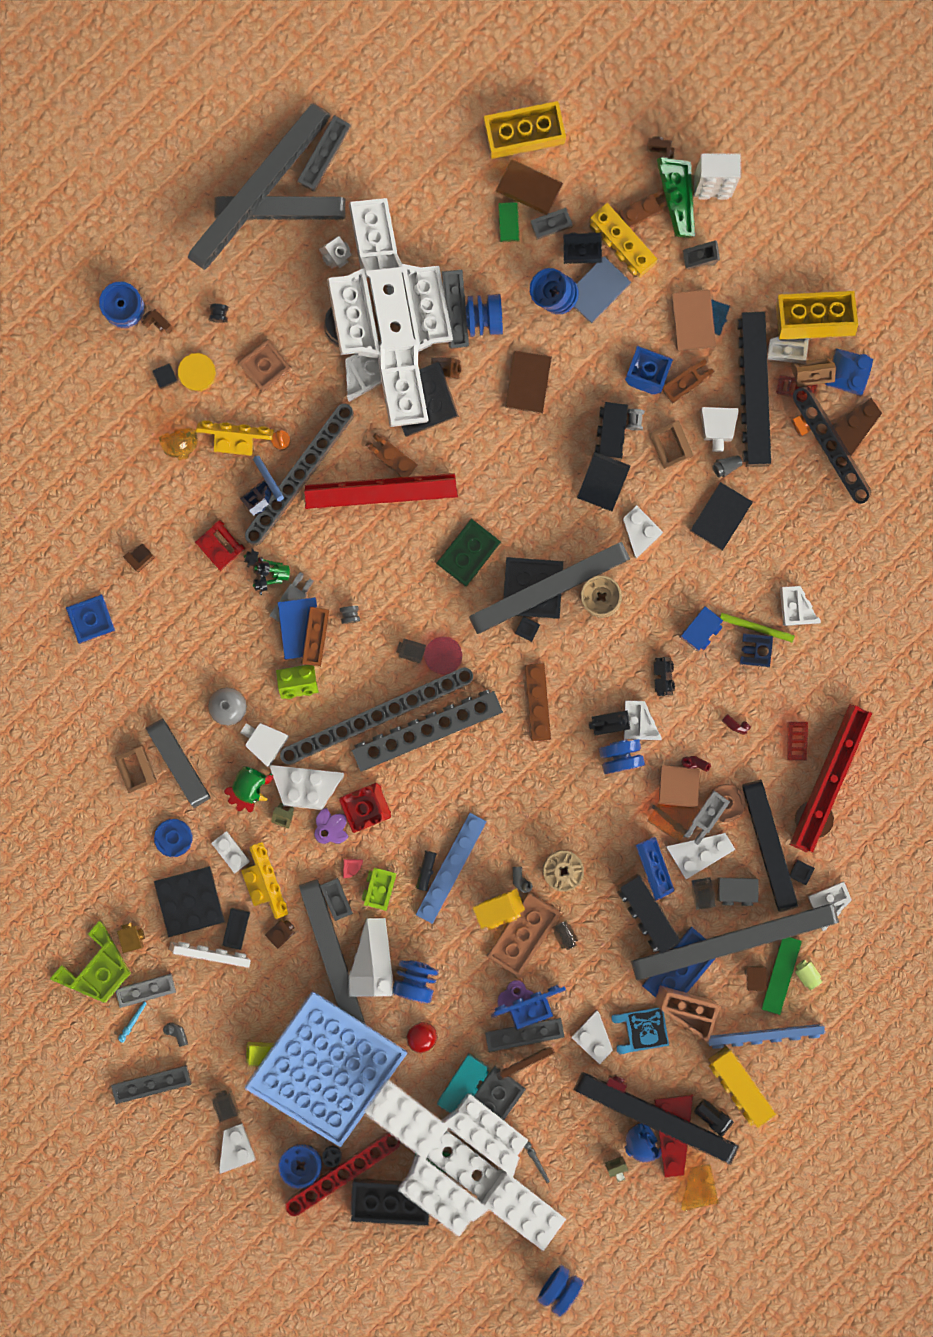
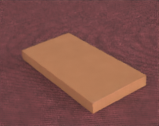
M530 892L522 901L525 910L520 913L521 917L507 924L487 955L489 959L518 978L561 914Z

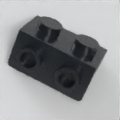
M601 233L563 234L564 264L602 263Z

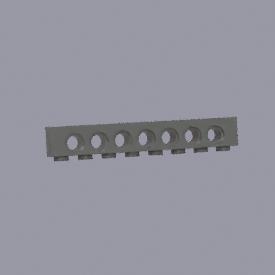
M489 689L478 693L480 697L473 700L472 697L466 698L457 707L454 704L443 708L444 712L437 714L435 711L426 715V719L421 722L418 719L408 723L409 727L401 729L399 726L390 730L391 734L385 737L383 734L372 738L373 742L366 744L363 741L354 745L355 749L352 752L360 772L503 713L495 692H490ZM478 702L485 704L486 709L482 713H478L474 709L475 704ZM461 709L466 710L468 713V717L465 720L457 718V712ZM442 717H447L450 720V725L446 728L439 725V720ZM425 724L432 726V733L429 735H424L421 732V728ZM406 732L414 733L415 738L410 743L404 740ZM389 739H394L397 742L394 750H389L386 747V742ZM372 746L379 749L378 756L374 758L368 754V750Z

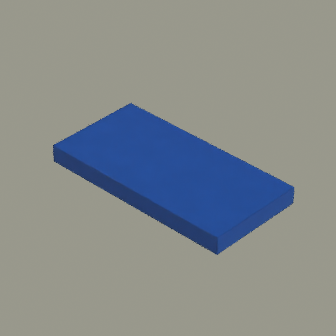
M690 927L680 939L681 942L674 946L673 949L705 940V938L694 928ZM715 959L649 977L642 986L654 997H657L660 986L687 993Z

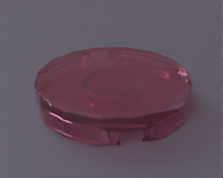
M438 637L429 642L424 655L429 669L441 675L457 670L463 656L459 644L450 637Z

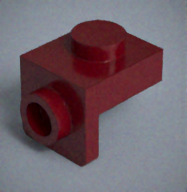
M609 1075L606 1085L623 1093L627 1088L624 1078L618 1075H614V1077Z

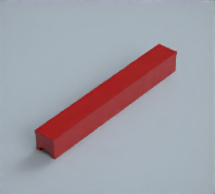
M455 473L307 484L304 490L305 509L458 497Z
M849 704L789 845L804 852L813 853L871 718V712H867L859 708V706Z

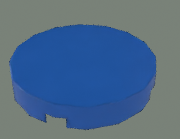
M168 819L162 822L156 828L154 843L157 850L169 857H178L185 854L190 849L193 841L190 827L179 819Z

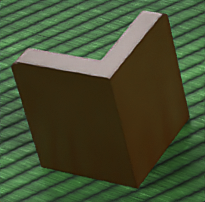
M144 544L138 546L132 553L128 552L123 556L138 573L155 558Z
M745 966L747 990L766 991V967Z

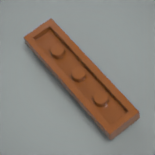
M545 664L525 665L532 741L551 740Z

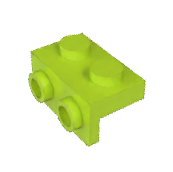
M313 665L276 670L281 699H292L303 695L309 696L319 692L315 667Z
M375 867L373 871L369 870L366 881L370 882L368 890L364 889L362 901H365L364 906L387 911L397 873Z

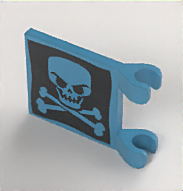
M660 1008L611 1016L613 1023L626 1022L630 1044L618 1045L616 1047L617 1053L626 1054L669 1046L664 1012Z

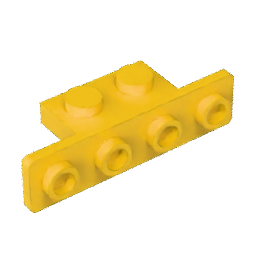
M209 420L198 422L196 432L215 434L214 452L249 456L253 454V438L272 440L274 430L266 426L256 428L250 427L247 424L237 426L228 422L213 423Z
M261 842L250 846L249 849L255 865L243 869L241 872L253 905L257 906L269 901L275 919L288 915L287 905L282 897L280 886L277 883L264 844Z

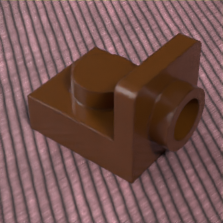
M156 309L147 312L143 317L142 324L146 328L156 321L154 325L161 332L165 330L169 334L174 329Z
M431 358V365L440 362L445 378L459 379L462 369L460 360L454 358Z
M281 919L265 936L278 949L295 934L293 931L295 927L289 920L284 921Z

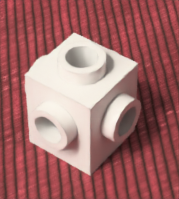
M340 236L319 249L323 255L324 262L331 268L336 266L341 268L349 262L347 258L352 256L350 247L346 242L342 241Z

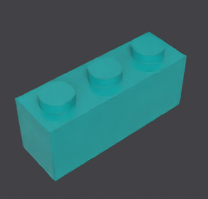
M468 1053L438 1099L437 1105L452 1113L467 1094L474 1097L479 1089L476 1087L480 1080L483 1082L489 1073L487 1071L488 1065Z

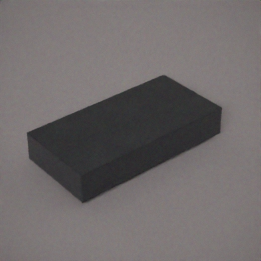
M231 908L222 946L238 950L242 949L250 912Z

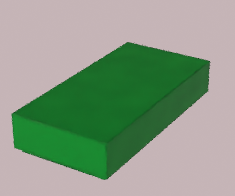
M518 202L499 203L500 242L519 241Z

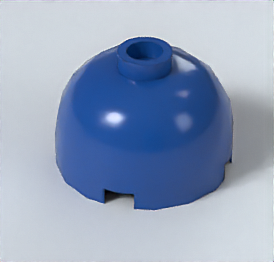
M640 1122L629 1130L626 1135L625 1146L629 1156H632L639 1162H650L661 1156V1148H657L655 1144L658 1142L657 1137L649 1126L643 1125Z

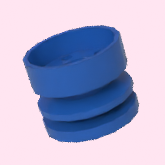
M545 268L533 277L529 292L536 305L553 314H564L575 306L579 290L572 278L557 269Z
M477 295L478 304H473V296H468L466 323L470 337L475 336L476 327H479L480 336H483L484 327H488L490 335H503L501 295H488L486 304L482 303L480 295Z
M400 960L399 966L406 968V971L397 970V974L403 976L404 980L394 981L393 994L414 1001L431 1003L434 990L427 987L426 984L436 983V979L428 976H438L439 970L422 962Z
M298 1144L289 1148L283 1154L279 1163V1173L283 1181L295 1188H302L312 1184L320 1175L322 1169V1159L318 1151L306 1144ZM298 1160H299L300 1162L305 1161V1163H306V1164L304 1165L305 1170H304L303 1168H300V1169L297 1168V1166H298V1164H299V1163L297 1162Z

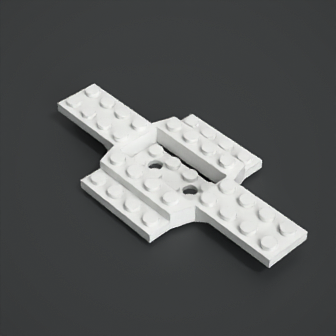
M387 198L350 202L349 209L361 270L348 276L327 279L340 354L357 353L361 356L377 358L390 427L426 423L429 420L418 367V352L430 347L432 344L451 342L453 340L439 266L420 268L401 263L397 254ZM367 278L370 279V285L381 338L380 346L378 343V337L375 327ZM390 285L393 288V294H385L383 286ZM392 322H397L400 325L399 332H393L390 329Z
M386 1080L363 1111L416 1153L410 1173L398 1190L456 1235L460 1236L470 1221H475L490 1210L544 1251L566 1219L513 1178L519 1160L518 1154L529 1140L472 1095L467 1094L457 1109L440 1121L389 1080ZM449 1128L450 1130H452L455 1134L461 1137L464 1141L470 1144L473 1148L479 1151L482 1155L488 1158L500 1169L497 1170L492 1165H490L487 1161H485L478 1154L472 1151L469 1147L463 1144L455 1136L449 1133L447 1129ZM445 1147H451L452 1155L448 1158L442 1155V1150ZM428 1158L430 1161L436 1164L439 1168L445 1171L448 1175L454 1178L466 1189H468L470 1192L476 1195L477 1199L471 1196L468 1192L462 1189L459 1185H457L455 1182L449 1179L446 1175L440 1172L437 1168H435L425 1159ZM474 1170H480L482 1173L481 1178L477 1181L472 1179V1172Z

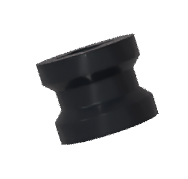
M210 304L211 315H209L208 320L216 323H227L226 312L229 310V307L223 304Z
M333 1145L328 1146L322 1154V1161L328 1167L337 1166L342 1158L340 1148Z

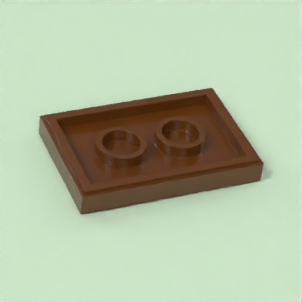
M511 160L496 192L548 216L563 183L517 161Z
M514 351L505 408L543 414L551 356Z
M551 1046L497 1072L496 1076L498 1080H502L555 1052Z

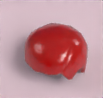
M425 1022L412 1026L406 1036L408 1046L416 1053H424L432 1049L438 1038L436 1029L431 1024Z

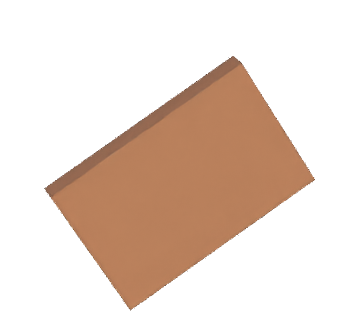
M710 289L672 293L678 351L716 347Z

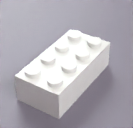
M701 154L694 173V197H699L701 200H707L710 197L727 200L729 197H732L741 177V154Z

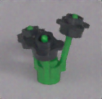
M251 548V551H247L246 555H244V562L247 563V567L253 566V572L257 576L253 580V587L255 591L259 590V595H262L263 591L268 590L267 585L282 584L283 580L289 579V565L265 560L262 557L258 558L259 552ZM269 572H272V578L275 579L266 581L265 577L268 576Z

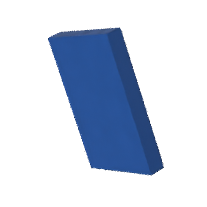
M316 597L277 602L284 659L302 657L309 607H317Z
M656 837L637 844L636 847L655 900L674 892V887Z

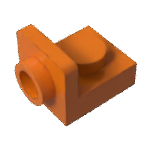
M802 414L791 419L799 437L811 431Z

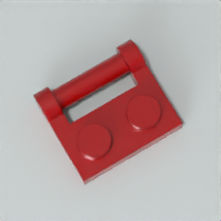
M221 520L217 521L205 534L195 541L198 547L220 571L246 549L243 544L240 545L229 533ZM217 531L233 547L234 551L231 554L214 536Z

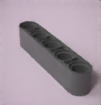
M161 718L146 727L148 734L192 807L196 808L211 799L165 720Z

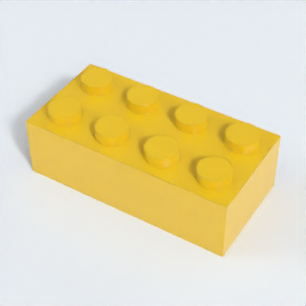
M559 101L484 116V127L491 159L563 145L566 142Z
M855 291L781 294L777 297L776 315L779 340L856 335L858 316Z
M727 1046L708 1059L711 1063L708 1067L716 1077H721L720 1084L728 1094L730 1092L733 1094L731 1097L732 1101L739 1110L743 1108L745 1112L742 1115L751 1126L754 1124L759 1128L777 1115Z

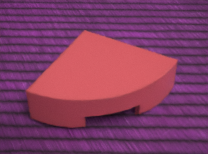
M344 859L343 878H350L357 874L362 867L363 860Z

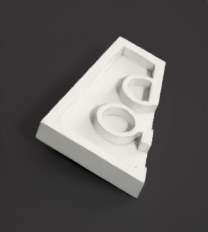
M726 833L704 837L698 845L694 843L695 840L666 846L685 879L690 878L735 850Z

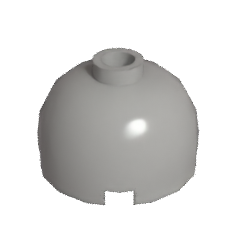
M228 687L219 689L209 699V714L214 721L221 725H235L246 714V699L236 689Z

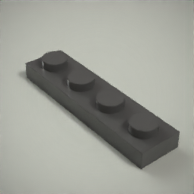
M334 115L298 179L299 184L315 192L350 130L351 124Z
M461 269L442 271L443 289L453 340L448 342L449 348L468 347L469 339L466 323L463 271Z
M561 1018L540 1021L518 1030L514 1026L485 1032L489 1052L565 1037Z
M185 1065L112 1084L111 1087L115 1103L119 1104L188 1086L192 1082L188 1066Z

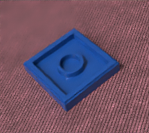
M102 594L66 607L79 644L116 631Z

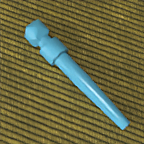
M145 1001L132 1017L127 1027H124L123 1033L118 1036L120 1042H124L126 1036L132 1031L131 1028L147 1004Z

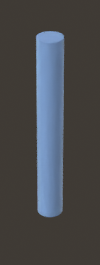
M255 456L253 461L277 501H282L284 496L260 456Z

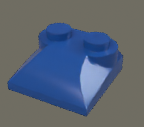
M637 346L625 380L629 386L649 394L661 393L673 359Z
M836 348L832 360L836 366L835 382L825 383V385L862 396L871 372L873 358L865 354L859 355Z

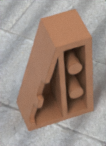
M660 986L654 1004L709 1042L720 1005L712 999Z

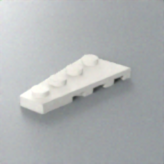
M170 942L169 950L173 954L248 968L250 966L251 960L244 953L235 952V955H232L223 949L213 951L208 950L209 947L197 945V947L189 946L190 944L185 942Z

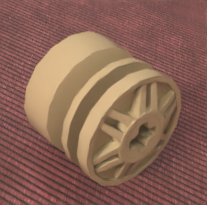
M602 575L595 576L584 584L581 599L586 611L592 616L604 618L615 614L620 608L622 594L616 581ZM599 593H601L602 595L606 594L605 602H603L602 600H600L599 602L597 601V599L599 598Z
M559 850L551 853L546 858L543 864V876L553 889L568 892L575 889L581 883L584 877V866L574 853ZM567 866L568 875L563 874L560 876L559 868Z

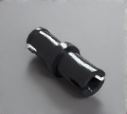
M425 851L422 866L418 870L420 873L415 888L427 891L430 876L434 872L432 869L437 853Z

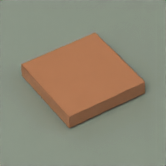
M268 339L238 362L262 393L292 370Z
M662 765L660 770L659 804L697 808L700 769Z

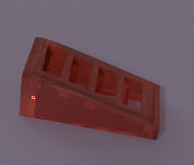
M780 375L776 394L793 398L791 389L792 384L796 383L795 378ZM785 381H789L787 391H783ZM819 384L807 385L811 387L816 396ZM802 391V394H798L801 400L807 399L805 391Z
M787 722V760L807 761L808 722ZM793 728H802V732L793 731ZM793 735L802 736V739H792V738H793ZM792 743H802V747H792ZM792 751H802V755H792Z

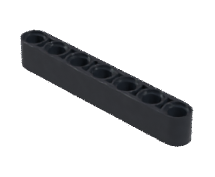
M808 386L799 387L793 393L795 404L852 499L858 504L865 503L871 496V488L813 391ZM799 391H805L807 393L806 400H801L799 398ZM814 407L817 410V416H810L808 409ZM825 424L827 432H820L818 425ZM829 440L836 442V449L828 447ZM838 457H844L847 460V464L844 466L840 465L837 461ZM847 474H855L857 480L855 482L849 481ZM857 490H864L867 494L866 498H860L857 495Z
M760 779L742 784L778 912L797 908V899L763 782Z

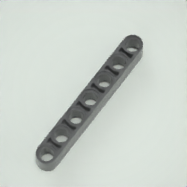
M235 196L215 197V218L222 213ZM266 196L248 219L341 220L345 219L346 199L343 197Z

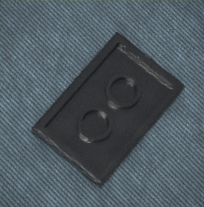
M594 452L577 498L613 512L631 465Z
M720 482L690 531L723 551L753 502Z

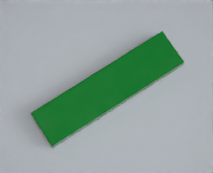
M791 937L781 939L762 1003V1010L778 1015L781 1014L802 943L801 940Z

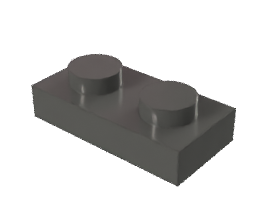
M567 208L530 221L537 240L573 227Z
M338 878L320 885L335 921L353 914Z

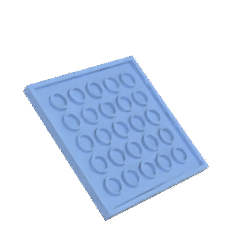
M312 991L246 1083L245 1089L341 1147L365 1114L363 1112L385 1081L390 1079L407 1055V1051Z

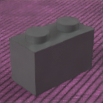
M718 877L717 901H721L722 905H734V902H741L742 906H753V902H758L759 879Z

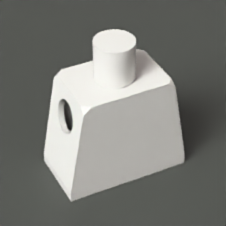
M701 408L700 416L703 437L705 441H713L712 451L723 452L724 441H731L733 439L739 408Z
M246 723L240 732L249 738L245 746L268 767H270L290 737L261 723L256 729Z

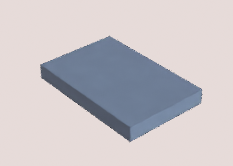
M603 256L602 263H597L577 283L579 293L574 308L592 324L631 284V281Z

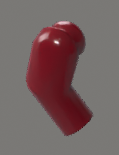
M729 714L722 719V722L732 731L742 735L747 734V731L751 729V726L746 721H743L740 725Z
M686 756L681 760L682 766L687 769L700 768L708 772L711 768V763L697 756Z

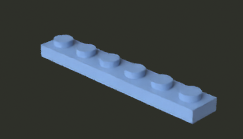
M469 813L416 913L417 916L433 924L487 821Z
M822 1024L711 1035L707 1044L712 1046L713 1049L724 1048V1044H732L733 1047L743 1046V1042H751L752 1045L762 1044V1040L781 1042L782 1038H789V1040H800L801 1036L819 1038L820 1034H825V1028Z

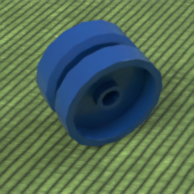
M114 282L108 285L102 291L99 298V307L102 314L113 326L118 328H130L136 325L142 319L145 312L144 301L138 290L126 282Z
M640 739L610 743L609 746L598 748L600 758L613 757V761L605 762L602 765L604 774L645 766L642 755L631 756L630 754L641 749Z
M559 1265L545 1282L537 1297V1301L545 1307L552 1303L551 1312L561 1317L578 1296L584 1281L576 1275L569 1278V1270L563 1265Z

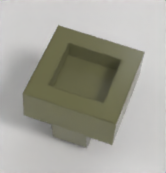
M280 803L278 807H275L271 822L289 829L294 815V808L290 807L289 811L283 810V803Z
M623 1156L605 1163L610 1177L616 1175L618 1182L625 1180L623 1172L628 1171Z

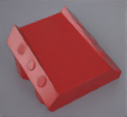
M378 783L371 784L339 798L353 833L391 818V811Z

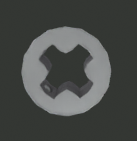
M628 409L629 421L626 429L634 431L643 430L641 424L642 415L645 411L641 409Z

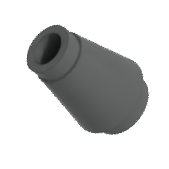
M740 456L716 460L712 464L715 475L717 477H725L742 466Z

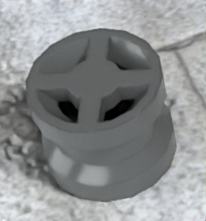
M348 606L340 608V613L343 616L341 623L360 622V617L357 614L359 607Z

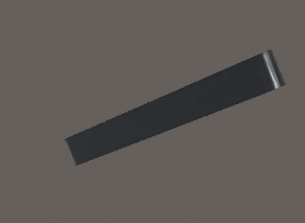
M581 1072L573 1089L585 1097L725 1163L732 1164L740 1147L732 1141L628 1092L623 1093L606 1085V1082L585 1072Z

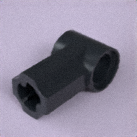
M705 1099L694 1110V1113L708 1123L709 1127L721 1137L725 1135L734 1123L722 1111L719 1112Z

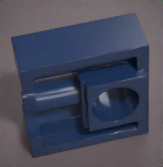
M743 633V642L756 643V647H742L743 653L755 654V657L741 656L740 665L770 668L773 636ZM759 647H767L769 650L768 654L760 656L757 653Z

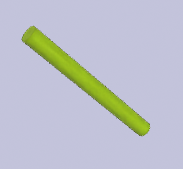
M725 613L720 615V618L725 622L793 643L795 635Z

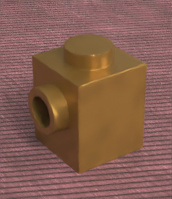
M132 923L121 925L122 929L118 930L117 934L122 952L126 953L143 948V939H145L143 929L139 928L138 925L133 926Z

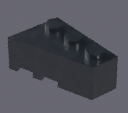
M605 402L604 407H600L599 418H602V426L598 425L597 437H600L599 445H595V452L620 462L623 457L622 449L625 438L627 404Z

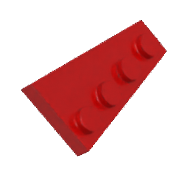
M693 1094L654 1099L655 1106L690 1122ZM658 1131L664 1177L684 1175L688 1145Z

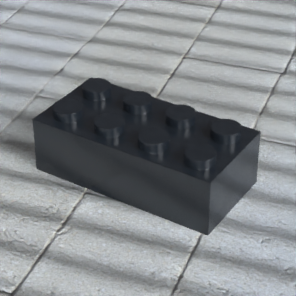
M636 874L618 885L619 891L617 893L624 903L628 902L630 906L627 908L634 919L638 918L640 922L638 927L643 935L646 936L648 934L650 938L648 943L653 951L663 954L681 942L640 875Z
M353 1179L350 1222L429 1226V1213L398 1190L403 1181Z

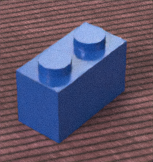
M705 606L680 638L697 652L700 649L705 650L711 642L708 640L711 635L714 634L716 636L723 626L720 624L723 620Z

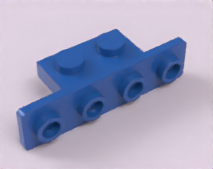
M558 985L548 988V993L541 994V991L530 995L531 999L526 1001L520 998L513 1001V1005L507 1008L505 1004L496 1007L491 1017L494 1018L510 1012L516 1030L553 1017L547 998L564 992L566 990L565 986L561 988Z

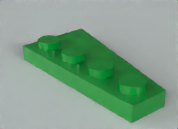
M658 158L656 160L675 236L695 237L691 162Z

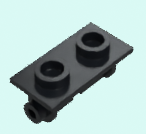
M671 657L655 658V662H653L654 675H661V679H655V693H657V696H673V691H675V682L672 680L674 663L671 661Z
M628 710L593 716L592 722H589V728L594 730V736L629 730L631 728Z

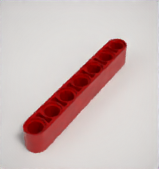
M390 1132L385 1133L315 1180L312 1184L291 1196L286 1204V1212L290 1216L300 1215L397 1150L401 1141L396 1138L397 1144L389 1145L387 1138L394 1135ZM373 1147H378L381 1150L379 1156L371 1154ZM357 1158H362L365 1161V1165L358 1167L354 1161ZM346 1169L349 1176L342 1178L339 1176L338 1171ZM330 1180L333 1186L326 1189L323 1187L322 1182ZM314 1191L316 1198L308 1199L306 1192ZM298 1202L300 1209L292 1210L290 1203Z

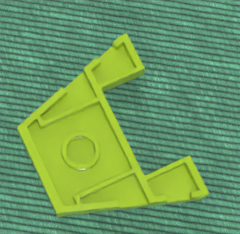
M98 921L88 935L102 947L77 978L67 968L60 966L50 979L106 1003L131 972L104 924Z

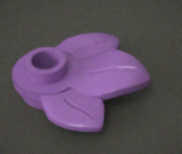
M327 808L322 809L316 817L315 839L322 844L329 842L335 844L343 843L349 837L343 831L347 822L346 816L344 814L331 816ZM321 831H326L328 835L323 837Z
M519 980L511 981L507 986V990L499 994L498 1007L504 1004L508 1007L512 1006V1002L520 998L526 1001L531 999L530 995L534 993L526 989L523 982ZM515 988L520 989L518 993L513 992Z

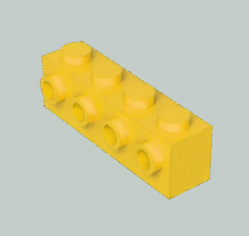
M608 203L590 217V228L595 233H601L604 244L608 248L612 247L614 249L615 256L618 260L624 261L628 265L627 269L633 276L637 275L640 278L657 263L658 259Z

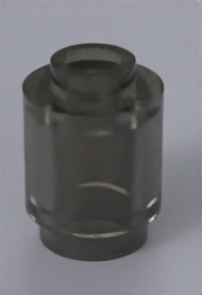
M566 920L552 927L555 931L553 934L561 949L566 948V950L577 946L576 941H578V938L572 926Z

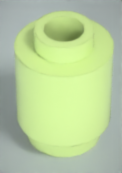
M804 960L796 965L797 970H795V973L809 990L822 983L821 975L811 961L806 962Z

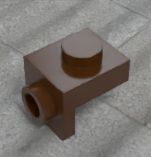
M659 136L649 138L647 151L665 153V158L673 159L674 147H671L672 141L664 140L663 137Z

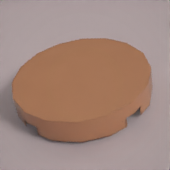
M723 784L715 787L710 792L708 798L713 791H716L730 801L718 821L732 822L741 817L746 801L744 794L739 788L734 785Z

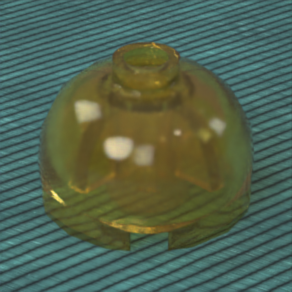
M195 428L174 430V433L169 434L167 432L158 437L164 453L169 457H177L178 460L189 458L188 454L193 453L198 444Z

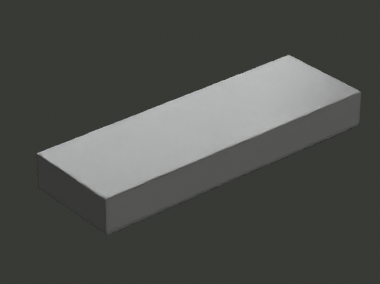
M171 973L118 988L115 992L119 1007L122 1008L176 993V988Z

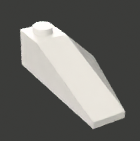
M366 918L359 940L360 944L354 956V964L348 976V997L393 996L386 918Z

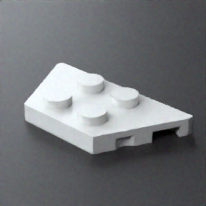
M355 353L345 359L347 399L349 402L382 384L377 358L361 356Z
M270 765V770L274 775L273 778L283 806L322 810L339 782L344 778V773Z

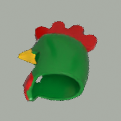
M243 766L236 775L232 787L224 790V793L230 796L228 803L231 805L236 803L237 811H242L246 808L248 812H252L256 802L268 800V798L261 794L260 787L263 784H269L273 780L274 775L270 773L266 776L253 768Z

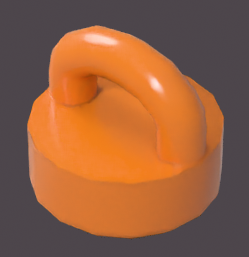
M280 430L273 434L271 442L276 449L285 450L289 447L291 440L287 432Z

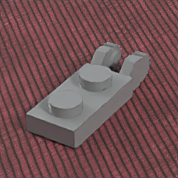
M300 572L293 583L289 585L279 602L305 599L306 593L314 581L309 579L302 591L296 587L304 575ZM276 605L269 616L280 622L278 605Z
M713 791L684 836L689 838L698 826L702 829L694 842L698 845L706 833L710 832L730 801L716 791Z

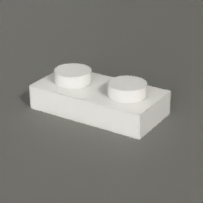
M227 831L211 843L234 874L250 862Z

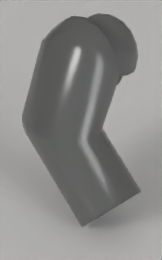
M513 867V885L521 892L527 893L532 890V883L522 877V867Z
M168 1023L164 1026L163 1032L166 1035L176 1037L179 1047L188 1045L183 1027L175 1023Z

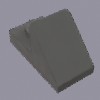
M716 240L683 250L686 269L702 265L714 266L720 260Z

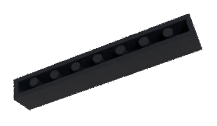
M745 312L741 314L740 318H737V330H741V337H738V349H741L742 355L738 359L739 368L742 367L739 385L743 386V394H740V405H744V413H741V424H744L745 432H742V443H745L742 460L746 462V467H763L771 465L765 312Z

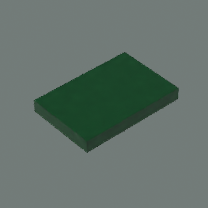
M471 518L436 564L467 587L501 544V541Z

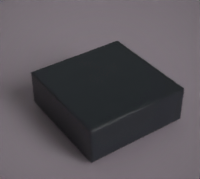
M170 363L153 370L160 389L178 382Z
M523 616L515 634L532 642L540 624Z
M796 860L789 875L790 878L807 885L815 868Z

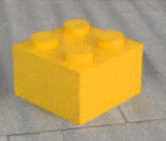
M517 888L472 907L481 929L487 927L488 930L503 924L504 920L506 923L516 920L518 917H521L520 913L525 910Z

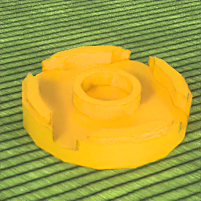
M193 353L184 357L180 362L178 377L182 385L188 390L204 391L215 381L216 367L206 355Z

